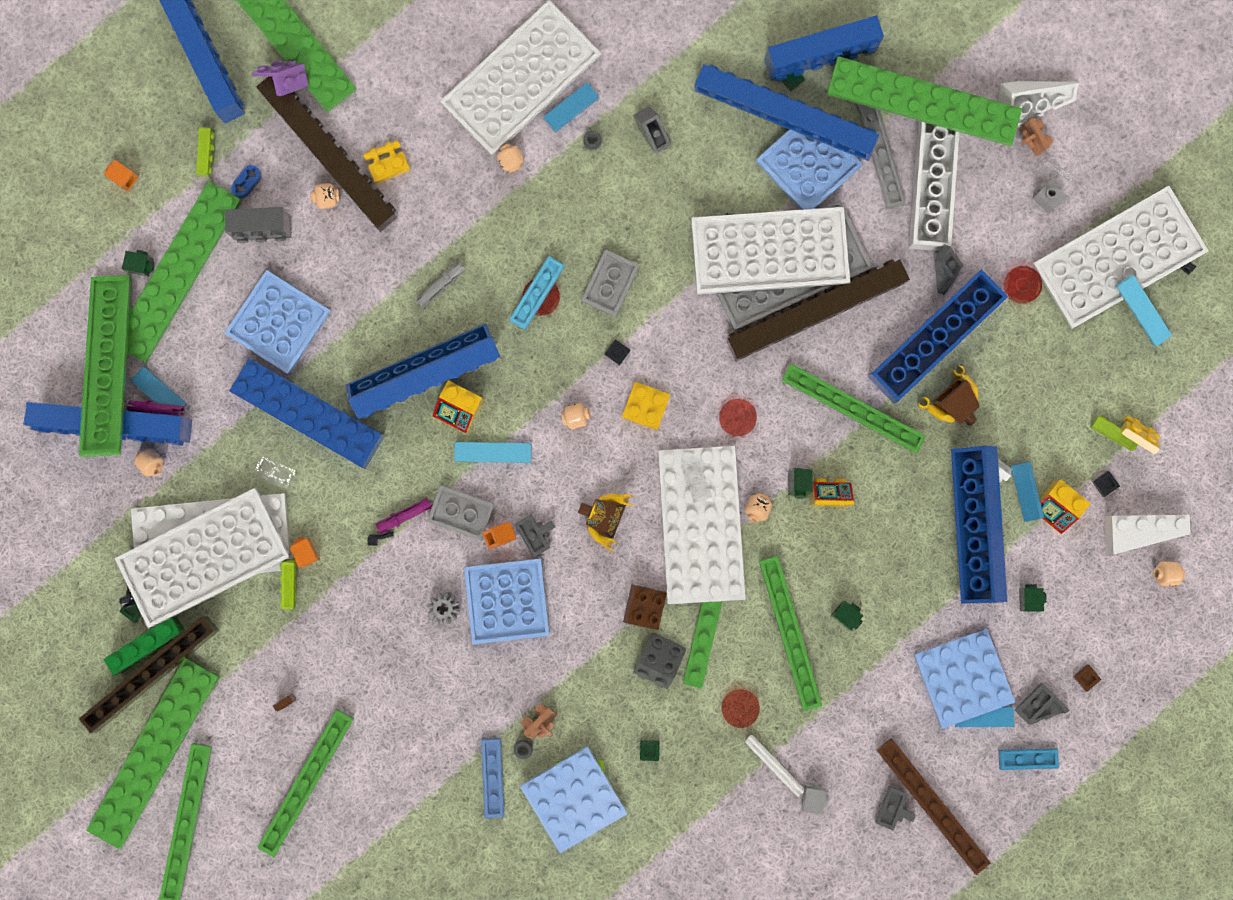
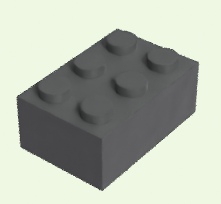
M283 207L226 209L225 232L237 243H248V240H256V242L262 243L267 242V239L283 242L286 241V238H292L291 215Z

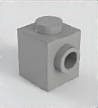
M1050 181L1046 185L1042 183L1035 190L1037 194L1033 199L1049 214L1067 196Z
M810 783V786L805 785L801 809L803 812L823 815L824 806L828 805L829 795L826 794V790L820 784Z

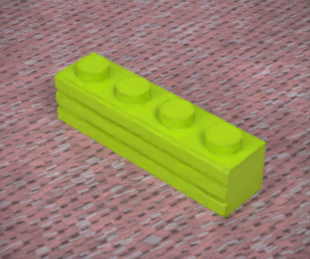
M199 128L196 175L199 177H211L213 173L211 163L214 160L212 151H214L213 139H215V132L211 128Z
M1103 416L1095 417L1090 425V428L1130 451H1135L1138 446L1136 442L1122 434V428L1117 427V424L1107 421Z
M286 559L280 563L282 574L280 575L281 598L279 603L281 609L293 610L296 607V560Z

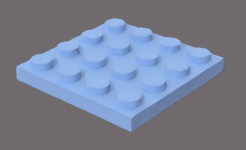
M792 130L787 131L756 159V163L800 210L818 207L863 165L854 155Z
M266 270L224 333L290 375L331 311Z
M541 559L464 567L472 645L550 636Z
M983 629L913 654L942 729L1015 703L988 629Z
M588 745L520 785L521 790L559 853L569 849L627 814V810Z

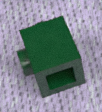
M137 250L136 253L125 251L121 269L127 273L150 277V273L154 271L155 263L154 259L148 255V252Z
M793 468L788 473V495L795 496L797 499H804L813 492L812 469Z
M1025 584V588H1019L1020 611L1044 612V604L1047 601L1044 588H1037V584Z
M843 600L831 614L834 619L851 631L853 629L856 630L862 624L863 620L861 618L864 615L860 613L861 609L852 602L850 605Z

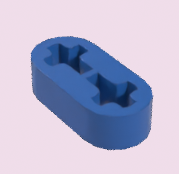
M254 165L245 167L231 186L232 193L239 198H246L261 180V171ZM255 171L256 177H250L248 173ZM238 186H240V187L243 186V189H244V192H243V193H242L241 191L238 192V189H237Z

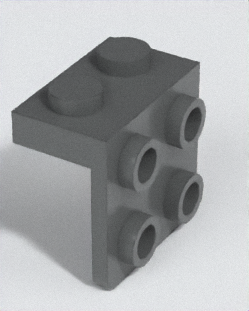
M652 633L633 673L642 679L655 683L658 687L668 689L676 676L686 649L667 638Z

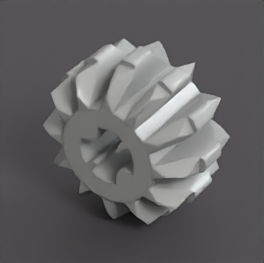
M448 592L444 593L443 598L440 593H437L438 600L434 597L430 599L434 605H427V608L433 609V611L428 612V616L435 614V617L432 619L433 622L440 618L439 625H443L444 619L447 624H451L449 617L453 620L457 619L453 612L460 613L459 609H454V606H458L460 603H452L455 599L454 595L448 600ZM445 603L448 611L442 614V610L439 611V606H443Z

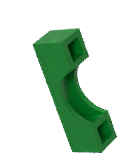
M170 617L108 655L103 660L113 676L121 674L136 665L150 653L169 644L185 629L178 617Z

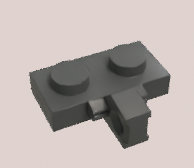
M529 515L514 524L533 558L551 548L546 538L549 537L547 532L556 528L553 521L543 525L541 521L536 523L533 516Z
M889 786L875 823L894 831L897 821L902 822L903 818L914 822L916 814L908 811V805L905 804L908 794Z

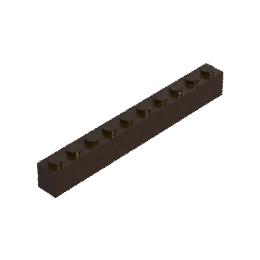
M268 76L256 86L263 97L379 232L397 219L395 215L397 210L390 202L387 204L382 199L384 195L378 188L374 190L371 187L372 181L366 174L362 176L359 173L360 167L356 162L347 159L348 153L342 146L337 147L334 144L336 139L330 132L325 133L322 130L324 125L317 117L313 119L310 116L312 112L305 103L301 105L298 102L300 98L295 91L283 96H277L272 76Z
M894 259L885 262L883 264L884 267L880 269L874 267L866 271L867 275L862 277L856 275L850 278V283L845 285L837 284L828 293L822 291L815 295V299L810 301L808 298L798 302V306L793 309L791 306L781 310V314L774 317L772 314L763 319L764 322L758 325L756 322L746 327L747 330L741 333L737 330L729 334L730 338L726 342L735 361L737 362L906 284L910 278L901 260L894 261Z

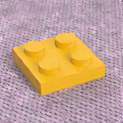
M634 382L622 418L658 431L671 394Z

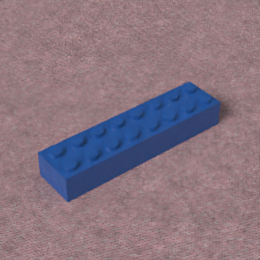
M159 0L214 112L224 124L244 115L245 113L242 108L245 105L240 96L237 95V89L233 81L228 77L229 73L225 65L220 61L219 58L221 57L211 43L212 39L203 27L204 23L195 11L196 7L193 1Z
M981 269L886 358L868 378L893 404L897 403L1008 296Z
M485 323L346 384L348 401L358 419L366 418L375 411L385 410L391 404L403 402L408 397L414 394H421L430 387L440 386L446 380L456 379L462 373L474 371L479 366L485 363H492L501 356Z
M248 358L229 390L231 393L363 469L367 468L385 437Z
M26 402L23 425L30 426V430L42 433L53 432L62 435L74 434L80 436L82 407ZM124 411L122 440H126L127 437L128 440L145 442L146 439V441L164 444V441H166V443L183 446L184 442L190 443L192 420L182 416Z
M997 446L951 449L961 604L1008 602Z

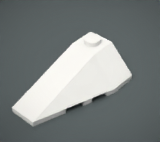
M1016 81L1002 83L998 102L1022 108L1018 126H1022L1028 119L1034 116L1040 118L1044 116L1045 111L1051 108L1057 110L1075 101L1079 83L1070 81Z

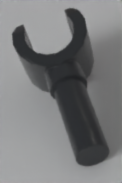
M389 532L381 535H370L367 538V545L378 546V539L393 537L394 534Z
M127 587L126 596L119 598V602L121 605H124V609L134 605V599L129 587Z

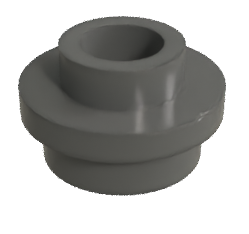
M596 131L587 132L583 138L584 146L589 150L598 149L602 144L601 135ZM591 138L596 139L594 144L589 142Z
M521 739L515 743L514 753L520 759H527L533 753V745L529 740ZM522 745L527 747L526 752L520 751Z

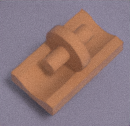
M1031 118L1019 127L1024 137V140L1020 142L1021 145L1028 144L1035 157L1050 148V145L1054 142L1051 136L1043 135L1041 130L1044 129V123L1041 119L1035 120Z
M540 703L534 709V712L539 716L535 721L529 716L521 721V725L525 730L523 733L531 739L535 736H538L540 739L545 735L550 738L553 736L550 730L555 726L552 720L557 714Z

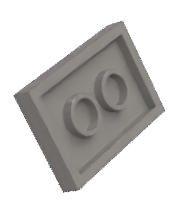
M605 250L581 302L616 318L640 265Z
M440 485L427 522L482 541V532L486 531L495 504Z

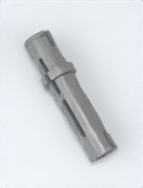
M457 261L449 270L441 273L442 276L415 300L425 308L428 303L450 284L452 285L453 281L466 270Z

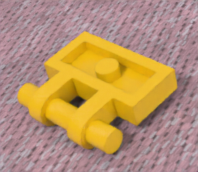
M398 140L394 142L388 141L385 143L386 145L376 149L373 147L369 149V152L363 154L366 161L373 158L375 162L368 165L375 184L410 171L403 151L397 154L394 149L401 147ZM389 152L390 157L382 160L379 159V155Z
M1126 415L1123 419L1125 423L1122 425V434L1151 453L1156 454L1160 449L1158 441L1160 435L1153 428L1141 424L1137 418Z

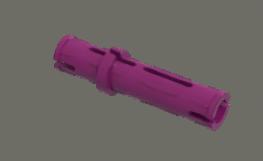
M129 400L128 404L133 406H127V410L130 412L182 417L185 414L179 412L185 411L183 405L152 403L150 400H145L144 402Z
M426 497L395 514L394 512L391 513L389 517L375 523L379 533L383 534L389 529L398 528L405 521L431 509L432 505Z

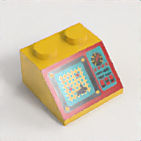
M448 380L438 398L433 417L467 434L484 400L482 397Z
M816 478L815 482H813V492L810 493V506L854 505L852 484L846 482V479H834V482H827V479Z
M1061 479L1054 480L1040 497L1044 515L1042 520L1060 534L1064 533L1080 519L1091 505L1089 501Z

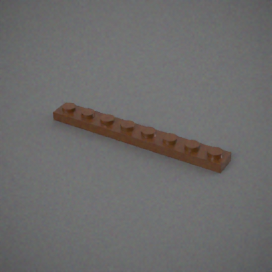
M890 738L877 748L878 754L971 871L978 875L989 866L991 862L894 740Z

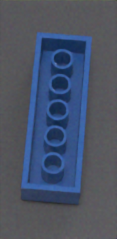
M876 15L767 48L764 62L770 81H782L787 78L788 74L793 73L794 76L804 74L806 70H819L823 65L830 64V66L836 64L838 57L853 60L864 53L871 55L877 51L884 35Z

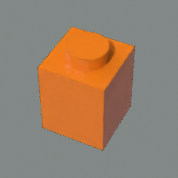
M115 159L106 167L104 176L127 192L139 178L134 172Z
M510 521L482 532L488 550L516 540L515 531Z
M301 537L293 541L294 545L290 546L299 568H304L320 560L311 539Z

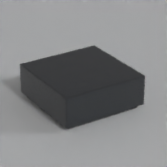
M615 339L604 355L620 366L631 350Z
M1106 471L1092 481L1102 497H1106L1120 487L1110 471Z

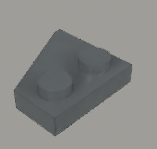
M948 245L943 246L935 259L937 292L942 295L946 294L963 267L962 262L952 247Z
M1040 683L1014 711L1027 724L1031 725L1062 713H1068L1070 710L1043 683Z

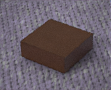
M1089 664L1073 676L1085 692H1088L1102 680Z
M290 694L274 704L273 708L277 712L281 711L295 702L296 697L294 694Z

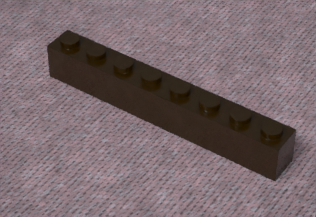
M208 616L200 617L78 719L90 734L100 731L177 667L185 658L189 657L219 632V629Z

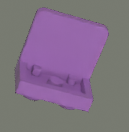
M282 61L271 62V66H259L257 71L252 72L253 76H272L277 96H283L309 86L304 64H296L295 61H288L284 64Z

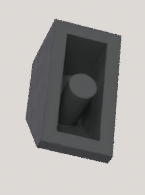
M650 106L633 115L639 130L655 154L671 144L658 114Z

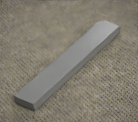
M856 103L863 128H871L879 134L871 157L886 208L888 210L906 204L879 109Z

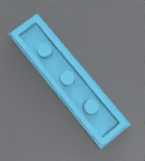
M550 256L547 257L509 319L511 323L526 331L565 268V265Z
M1130 274L1115 285L1154 346L1157 347L1172 336L1134 275Z
M455 442L454 461L531 463L532 444Z

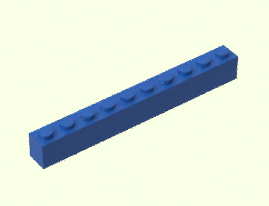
M704 64L695 82V92L866 161H869L879 138V134L871 128H862L856 122H847L836 114L830 115L818 107L812 108L807 106L801 100H792L787 95L775 93L766 86L760 87L751 80L740 79L731 72L725 73L720 71L714 65L708 66Z

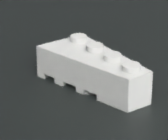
M1190 515L1105 516L1106 555H1114L1190 534Z

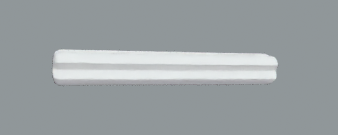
M753 735L748 736L745 743L796 796L802 795L805 791L804 788Z

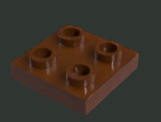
M631 584L623 623L659 630L667 592Z

